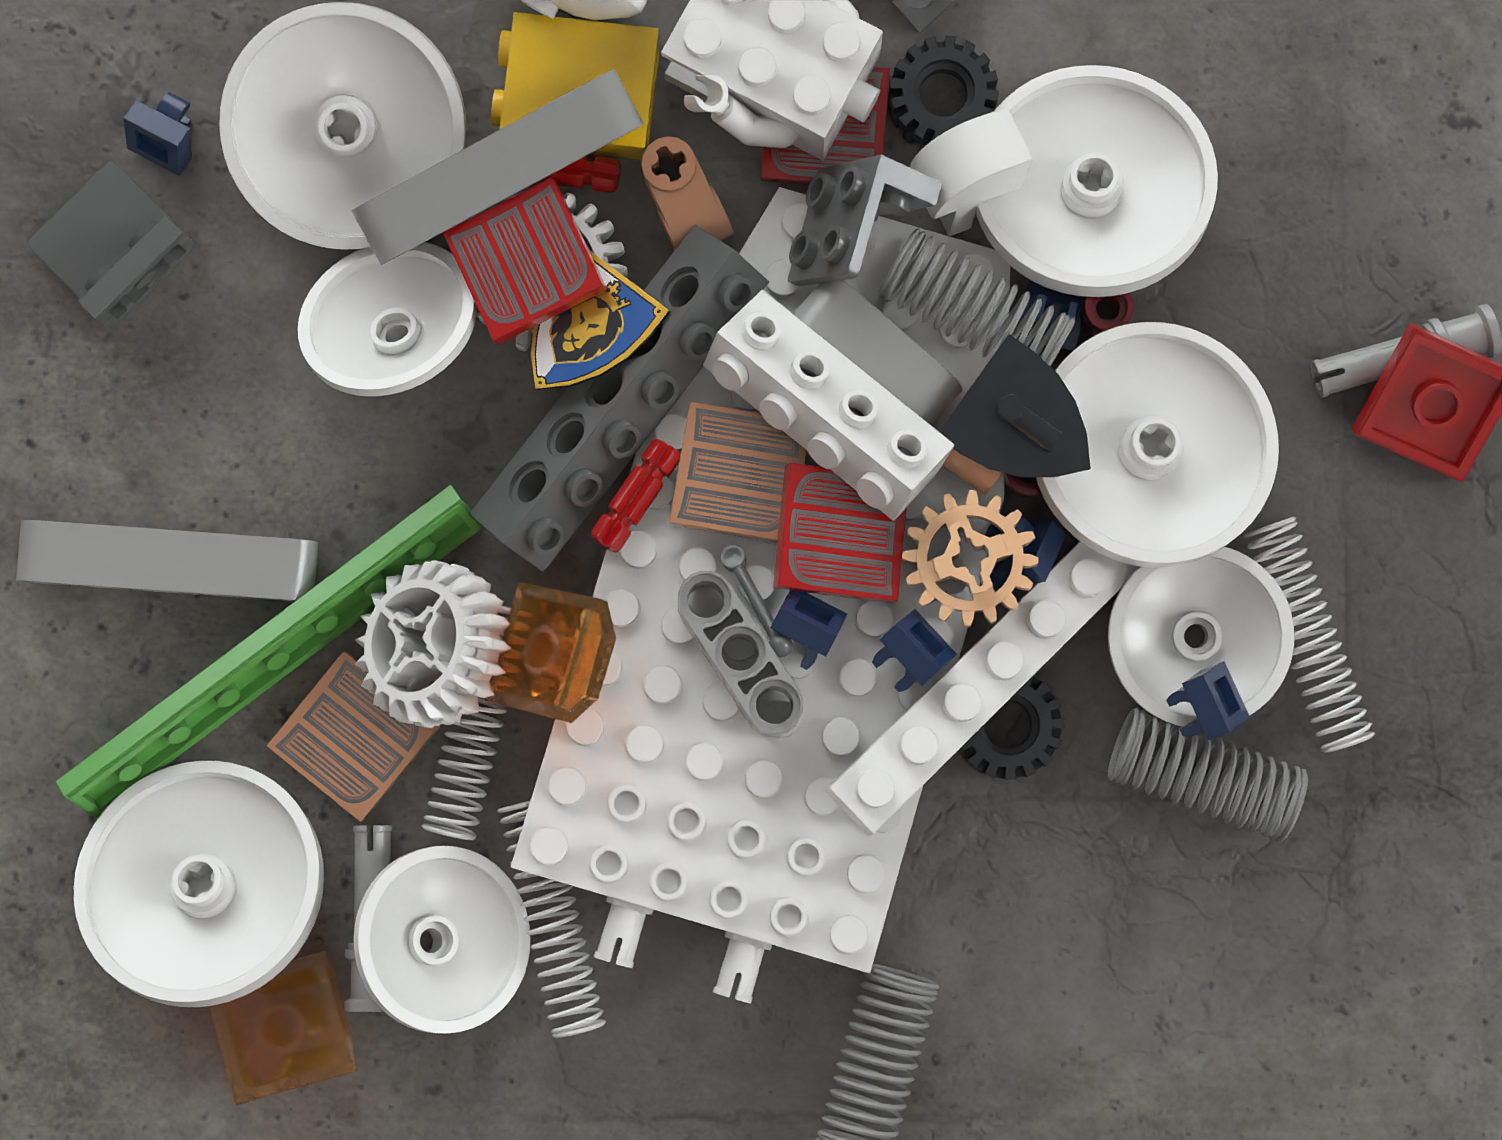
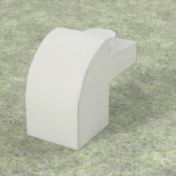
M1008 107L966 121L939 135L915 156L910 168L942 182L936 206L926 207L933 219L940 218L948 236H952L971 229L979 202L1023 187L1033 158Z

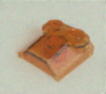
M519 582L507 620L511 624L504 630L502 641H505L512 649L500 653L497 663L506 673L491 677L489 682L494 695L488 696L484 700L536 716L573 723L599 699L613 652L616 634L608 602L599 598Z
M326 950L294 958L280 973L260 988L235 1000L209 1006L235 1106L358 1070L352 1034L346 1012L344 1011L337 978Z

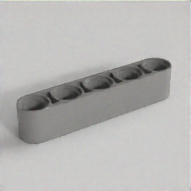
M612 69L351 211L378 261L383 265L644 125L616 70Z
M21 520L16 581L295 602L315 587L319 542L277 537Z

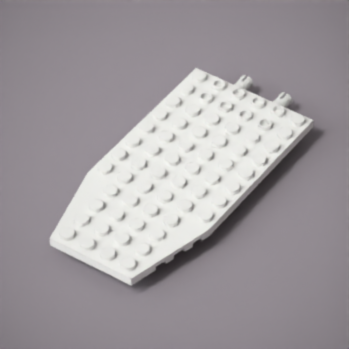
M779 187L739 254L769 281L764 291L793 314L819 284L796 286L788 282V275L792 265L789 261L790 248L795 237L802 230L808 206L805 194ZM878 216L877 221L873 223L858 276L844 281L942 364L962 386V392L931 425L939 432L998 350L1006 331L987 357L982 358V349L993 326L975 350L970 351V342L980 321L963 343L958 344V335L966 317L951 336L946 337L945 331L953 312L941 328L934 330L933 324L940 307L929 321L922 323L921 319L928 300L917 314L910 316L909 310L914 296L901 309H898L897 305L901 291L890 302L884 301L883 297L879 298L878 291L888 271L911 233L918 229V227ZM919 228L920 232L925 231L926 236L918 253L928 237L933 236L934 241L909 291L926 268L940 244L945 243L946 248L921 298L951 252L957 250L958 255L934 303L963 259L969 257V265L947 308L975 266L981 264L982 270L961 312L989 271H993L994 277L974 315L975 317L1001 278H1005L1006 284L987 320L988 322L1010 290V265L994 249ZM1008 310V312H1007V314H1006V316H1005V318H1004L1002 324L1004 323V321H1005L1006 318L1008 317V315H1009V310ZM703 367L637 451L631 471L635 465H642V454L650 442L656 438L674 447L681 456L690 401L756 413L760 412L735 391L724 388L715 379L713 373ZM807 451L805 465L822 467L812 459ZM678 463L669 478L665 476L662 478L661 481L664 486L638 525H631L628 529L631 531V535L622 549L617 553L606 550L511 868L606 895V902L611 903V908L594 957L610 962L617 938L620 937L622 938V944L616 960L617 965L633 968V959L646 914L652 915L654 910L726 931L724 937L730 938L713 992L729 997L736 973H741L735 994V999L739 1001L752 1002V993L764 950H771L772 945L870 973L923 786L869 837L825 790L959 660L968 627L963 625L962 612L953 610L951 616L945 622L939 620L941 604L936 600L930 605L921 607L918 601L926 590L924 585L908 586L905 579L911 573L918 570L917 564H911L903 560L898 602L891 604L809 593L844 611L848 615L827 656L819 654L815 663L809 669L805 670L800 667L806 653V648L792 640L791 652L785 657H778L800 690L803 698V712L796 726L784 735L767 737L756 732L750 726L683 623L678 612V592L682 582L696 572L713 571L722 575L731 584L769 642L770 638L735 573L724 568L721 561V553L724 548L730 545H737L744 550L747 559L745 567L771 616L775 619L790 591L773 588L777 543L669 525L679 467ZM942 466L937 475L907 506L903 552L918 548L919 543L912 540L907 535L909 527L926 529L928 523L922 514V510L926 506L933 509L939 515L945 511L944 495L950 493L955 499L957 506L966 505L969 491L976 489ZM1001 473L986 495L976 490L978 505L987 507L992 498L997 495L1001 497V506L998 513L1001 512L1004 501V473ZM967 518L972 530L985 535L991 523L977 518ZM946 526L933 538L928 551V561L944 554L950 541ZM959 532L958 534L961 539L960 557L952 561L955 568L966 567L970 575H974L977 585L980 586V561L986 558L987 554L984 550L974 551L970 543H966L963 534ZM953 580L937 583L945 593L962 600H973L968 587ZM711 587L695 589L687 601L690 610L702 618H710L717 615L724 605L721 594ZM916 609L957 655L923 686L915 682L909 689L898 692L894 686L905 676V667L896 658H889L878 668L872 664L875 654L884 647L879 639L906 615ZM734 639L723 647L722 658L729 668L736 671H744L756 663L758 653L750 641ZM767 691L757 699L756 710L764 721L770 724H779L790 717L791 703L784 693Z

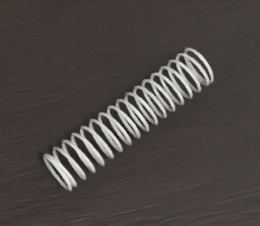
M1290 517L1248 532L1243 537L1248 538L1262 532L1281 528L1251 542L1247 548L1256 549L1287 541L1255 556L1253 560L1262 562L1293 554L1264 569L1269 574L1299 567L1275 578L1279 586L1305 580L1283 590L1286 599L1311 593L1288 604L1291 612L1317 606L1293 617V624L1295 626L1323 619L1294 633V640L1322 633L1327 634L1294 648L1293 655L1333 646L1317 655L1293 664L1291 669L1294 670L1339 659L1321 669L1297 678L1296 682L1301 683L1345 672L1325 683L1303 691L1301 696H1307L1329 689L1349 686L1329 697L1307 705L1305 709L1310 710L1340 701L1355 699L1342 707L1311 719L1310 722L1316 723L1346 714L1361 712L1346 721L1316 733V736L1319 737L1344 729L1365 726L1348 736L1321 746V751L1328 753L1372 738L1375 732H1366L1372 725L1370 722L1352 723L1363 717L1367 711L1366 709L1354 708L1346 710L1360 702L1362 696L1357 694L1342 696L1353 690L1357 683L1353 681L1336 683L1350 675L1352 669L1339 668L1329 670L1343 663L1347 656L1339 654L1323 657L1340 648L1342 642L1331 641L1317 644L1333 636L1337 629L1331 627L1311 631L1330 621L1332 615L1323 614L1305 618L1323 609L1327 602L1316 601L1299 605L1319 595L1322 589L1316 587L1293 592L1313 582L1317 575L1308 574L1284 580L1309 568L1313 562L1301 561L1278 567L1305 554L1307 548H1295L1272 554L1299 541L1303 535L1294 534L1266 541L1295 527L1298 523L1295 521L1296 517Z
M501 606L498 612L527 618L531 617L530 613ZM504 617L505 620L511 623L507 627L508 629H528L527 625ZM506 632L500 634L507 637H500V640L505 641V643H524L522 638ZM512 649L499 654L501 657L519 658L521 656L519 652ZM498 660L497 664L501 665L505 672H515L518 670L514 665ZM501 675L492 676L499 680L490 679L489 681L490 684L502 686L514 684L511 679ZM493 687V692L499 695L494 694L493 696L486 697L499 700L511 698L508 693ZM478 698L479 703L496 708L479 707L480 712L495 714L507 712V709L503 706ZM470 713V715L493 723L461 719L460 723L453 724L490 737L450 731L444 734L449 738L487 751L443 745L441 748L446 752L484 765L443 759L438 760L440 765L474 775L481 779L440 773L434 775L437 779L471 789L478 793L436 787L431 788V791L468 803L475 807L432 801L427 803L431 807L454 813L472 821L426 815L424 816L425 820L444 826L425 823L421 825L425 830L465 840H474L477 837L473 831L459 825L476 826L480 821L476 817L462 811L480 812L484 808L479 803L465 797L483 798L487 794L484 790L464 782L487 784L490 782V779L481 773L467 768L490 770L494 766L492 763L470 754L494 756L497 754V751L473 740L497 742L500 740V737L476 726L492 728L504 726L500 720L481 713Z
M530 801L499 808L497 812L504 813L528 807ZM528 809L504 817L500 820V823L508 824L525 821L526 816L524 815L527 814ZM522 827L508 831L503 836L505 838L520 836ZM517 844L509 846L506 850L509 852L515 851ZM521 872L514 875L513 878L518 880L538 875ZM545 879L519 888L517 893L521 894L559 887L564 888L523 902L520 906L524 908L553 902H568L526 916L523 920L527 922L563 915L571 916L530 930L527 934L530 936L565 929L575 930L533 944L530 948L534 950L567 943L579 944L534 960V963L570 957H584L563 966L538 973L537 976L541 978L572 971H587L567 980L542 987L541 991L544 992L575 985H591L568 995L545 1001L544 1005L548 1006L571 1000L595 998L580 1006L549 1015L547 1018L552 1020L574 1014L598 1012L584 1020L552 1029V1036L560 1038L591 1031L603 1026L606 1021L603 1019L595 1020L602 1015L604 1010L600 1008H587L598 1002L600 996L596 994H583L593 989L597 982L593 980H579L588 976L593 971V968L590 966H576L586 961L590 954L586 952L569 953L585 945L586 940L583 938L566 939L579 933L583 926L579 924L562 925L577 918L580 912L575 910L558 911L574 904L576 898L572 896L552 898L570 890L572 885L565 883L548 884L555 880Z

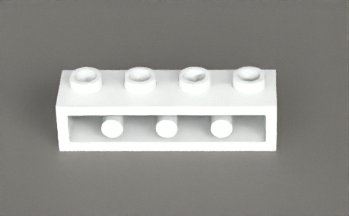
M761 290L717 332L703 364L706 369L713 373L715 379L724 388L735 391L756 408L768 424L778 430H783L805 448L817 464L823 468L831 469L854 488L866 504L881 510L893 521L937 475L954 447L951 441L764 290Z

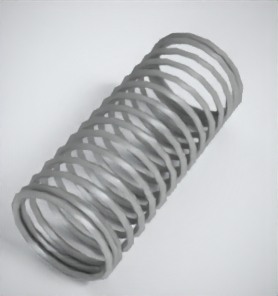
M918 228L911 233L878 291L879 298L883 297L884 301L890 302L901 291L897 303L898 309H901L914 296L909 310L910 316L917 314L928 300L921 319L922 323L929 321L940 307L933 324L934 330L941 328L953 312L945 331L946 337L951 336L966 317L958 335V344L963 343L980 321L970 342V351L975 350L993 326L982 349V358L987 357L1005 331L1006 333L1000 345L1008 334L1016 339L1020 335L1018 340L1027 347L1033 340L1030 349L1037 355L1040 354L1048 342L1040 357L1051 366L1076 322L1075 317L1070 318V315H1066V312L1061 313L1041 340L1053 316L1054 306H1049L1029 333L1042 306V299L1040 298L1033 303L1014 331L1030 299V292H1025L1002 324L1017 294L1018 286L1016 284L1010 288L987 322L1006 284L1005 278H1001L974 317L994 277L993 271H989L961 312L982 270L981 264L975 266L947 308L969 265V257L963 259L934 303L958 255L957 250L951 252L921 298L946 245L945 243L940 244L926 268L909 291L934 241L933 236L928 237L918 253L926 236L925 231L920 232Z
M1136 707L1128 714L1116 740L1108 767L1109 781L1114 780L1115 783L1120 782L1121 785L1127 783L1138 757L1144 731L1153 720L1152 734L1142 752L1133 777L1132 787L1134 790L1138 789L1150 765L1157 735L1166 724L1165 738L1153 761L1145 786L1147 795L1154 791L1165 764L1171 738L1179 729L1178 742L1166 765L1158 789V797L1163 799L1171 788L1179 766L1183 746L1188 737L1182 736L1180 729L1183 726L1174 725L1171 727V723L1164 720L1159 723L1158 718L1152 714L1146 718L1145 711H1139ZM1205 733L1200 736H1192L1191 747L1183 760L1171 794L1172 804L1178 803L1181 799L1193 768L1197 747L1205 739V749L1194 769L1184 798L1185 808H1191L1200 791L1197 802L1199 814L1207 809L1212 799L1210 806L1211 818H1216L1224 806L1222 818L1224 823L1230 822L1237 811L1235 821L1237 828L1243 827L1250 816L1248 829L1251 833L1257 831L1262 823L1261 834L1264 838L1269 836L1270 840H1275L1278 843L1284 841L1292 831L1304 803L1308 786V773L1306 769H1301L1298 766L1289 769L1284 761L1275 764L1274 758L1270 756L1263 760L1260 752H1254L1250 755L1246 747L1236 750V746L1232 742L1224 746L1221 738L1217 737L1210 741L1207 740ZM1218 743V754L1204 780L1210 752ZM1231 748V759L1218 782L1223 756ZM1244 753V763L1232 784L1237 759ZM1257 758V768L1246 786L1250 764L1253 759ZM1269 762L1271 765L1270 772L1260 788L1263 768ZM1283 767V777L1273 792L1276 773ZM1237 788H1238L1236 797H1235L1234 802H1233V805H1232V807H1231V804H1232V801H1233L1235 792H1236V790H1237ZM1293 788H1294V792H1293V796H1292L1290 805H1289L1288 810H1287V813H1286V815H1285V817H1284V819H1283V821H1282V817H1283V813H1284L1286 804H1287L1288 799H1289V796H1290V794H1291V792H1292V790H1293ZM1251 790H1252V793H1251L1249 802H1248L1247 807H1246V810H1245V812H1244V814H1243V811H1244V808H1245L1247 799H1248L1249 794H1250V792H1251ZM1265 792H1266V795H1265V798H1264V802H1263V804H1262V807H1261V810H1260V812H1259V815H1258V817H1257V819H1256V815H1257V812H1258L1260 803H1261V801H1262V799H1263V796H1264V794H1265Z
M872 964L870 973L862 971L865 977L884 985L924 996L894 991L865 981L859 983L860 987L896 997L924 1010L896 1006L864 995L855 996L856 1000L871 1006L897 1012L919 1023L894 1020L859 1008L852 1009V1013L862 1018L898 1027L917 1037L897 1035L853 1021L847 1024L851 1029L891 1039L914 1051L891 1048L853 1035H846L844 1039L854 1045L889 1053L910 1064L888 1062L848 1048H843L840 1052L842 1055L858 1061L887 1067L907 1078L886 1076L847 1062H838L836 1065L841 1070L890 1083L903 1091L885 1090L841 1075H835L832 1078L841 1085L885 1096L900 1105L883 1104L836 1088L830 1089L829 1092L832 1096L841 1100L883 1110L896 1117V1119L881 1118L866 1111L835 1102H827L825 1106L833 1112L848 1117L879 1123L893 1132L876 1131L864 1125L830 1115H824L821 1119L824 1123L845 1131L876 1137L880 1140H891L890 1138L900 1134L894 1125L904 1121L897 1111L907 1107L904 1100L900 1097H906L911 1094L908 1087L904 1084H909L915 1080L907 1070L919 1067L917 1062L911 1057L922 1054V1051L914 1043H921L926 1040L923 1033L918 1030H923L930 1026L927 1020L921 1016H928L934 1013L931 1007L923 1002L931 1003L937 1000L936 996L939 994L937 990L940 989V986L934 981L912 973ZM829 1129L818 1130L817 1134L819 1137L815 1138V1140H868L856 1135Z

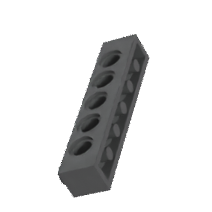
M694 225L644 289V292L670 310V314L652 337L630 359L603 376L568 387L470 514L504 545L544 572L704 367L703 364L717 332L761 290H764L769 281L733 248L697 225Z

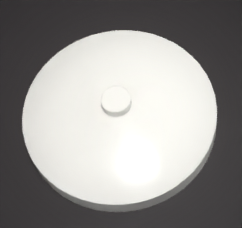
M328 2L294 10L267 25L252 38L235 61L228 75L220 105L219 127L224 157L228 169L245 199L257 213L280 231L300 241L325 248L361 249L371 247L351 210L465 149L467 128L463 97L453 71L442 53L429 38L406 20L391 12L361 3Z
M1098 65L1074 66L1058 69L1030 80L1011 93L995 109L996 111L1008 107L1033 161L1023 187L979 202L976 216L984 234L996 252L1020 274L1044 287L1066 294L1087 297L1115 296L1140 290L1158 282L1178 268L1194 251L1208 226L1215 204L1218 182L1217 164L1212 144L1200 120L1168 88L1153 79L1122 68Z
M1162 322L1132 323L1114 327L1088 339L1073 350L1056 369V372L1074 397L1086 428L1091 469L1055 478L1036 477V480L1052 513L1075 538L1087 547L1115 561L1130 565L1160 568L1180 566L1198 561L1222 549L1239 536L1259 514L1272 489L1278 466L1279 443L1276 420L1267 395L1256 376L1235 353L1206 334L1176 324Z
M194 761L169 766L140 779L123 791L102 812L89 832L79 855L74 879V906L80 932L88 949L106 972L126 988L151 1001L178 1007H204L235 1000L251 993L273 979L291 962L307 940L315 924L323 896L324 863L321 847L309 819L300 806L285 789L262 773L245 766L221 761Z

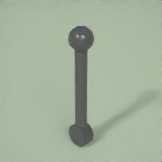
M737 545L727 546L721 553V561L724 568L735 573L770 638L769 644L776 655L780 658L787 656L792 650V639L770 628L774 619L745 567L747 559L744 550Z

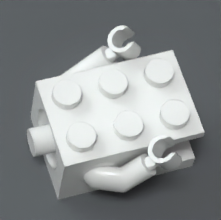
M690 0L661 51V55L671 61L664 73L665 80L693 94L684 96V105L688 110L693 112H711L712 120L747 146L786 148L794 145L824 161L847 116L850 115L864 123L875 105L880 89L866 83L880 60L883 31L859 19L858 11L849 0Z

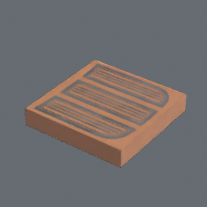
M690 401L669 525L777 543L785 465L789 463L805 465L807 450L783 430H778L768 424L761 413Z
M343 651L267 744V747L358 821L364 822L440 726L426 728L416 726L414 723L399 722L394 717H390L389 712L373 705L375 694L361 687L368 672H364L356 666L355 663L358 660L347 651Z

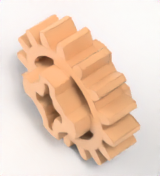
M976 490L969 491L966 505L957 506L955 499L950 493L944 495V512L938 515L927 506L922 510L923 517L928 523L925 530L917 527H909L907 535L919 544L915 550L902 552L903 561L917 564L918 567L917 571L905 578L907 585H924L926 590L921 595L918 603L923 608L935 600L941 604L939 620L943 622L955 610L962 612L964 627H971L974 613L982 611L987 621L992 624L997 621L995 606L1002 603L1012 611L1018 608L1017 600L1012 594L1014 588L1030 591L1033 582L1021 573L1023 568H1031L1038 565V557L1024 554L1023 547L1031 543L1035 539L1033 531L1017 533L1014 527L1018 524L1022 513L1016 510L1006 517L998 513L1001 506V497L997 495L992 498L987 507L978 505ZM967 518L987 521L997 527L1003 534L989 538L972 530ZM946 526L950 541L944 554L928 561V551L933 538ZM959 532L963 534L966 543H970L974 551L984 550L987 554V557L980 561L979 579L982 586L977 585L974 575H970L966 567L955 568L952 561L960 557L961 539L958 534ZM1012 556L1010 575L1004 585L995 592L990 579L994 566L997 562ZM953 580L968 587L973 600H962L945 593L937 583Z

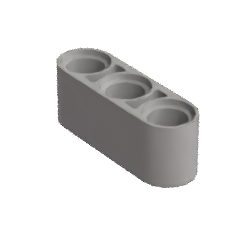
M844 280L820 283L793 312V315L930 425L938 419L962 392V386L958 380L942 364Z
M699 571L691 574L682 582L678 592V612L683 623L750 726L756 732L767 737H779L790 732L798 723L803 712V698L799 688L731 584L722 575L713 571ZM711 587L717 590L724 601L722 610L710 618H702L695 615L687 603L690 594L695 589ZM745 639L755 646L758 659L751 668L744 671H736L725 664L722 658L723 647L731 640ZM767 691L784 693L791 703L790 717L779 724H770L764 721L756 710L757 699Z

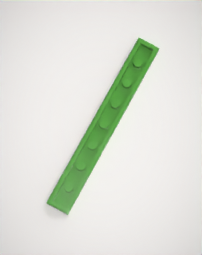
M449 485L58 779L56 783L63 796L94 818L99 817L123 791L140 779L164 768L362 619L360 615L368 614L374 610L375 605L371 594L387 593L386 576H402L405 565L419 564L423 566L425 561H439L479 531L483 525L470 514L472 509L456 490Z

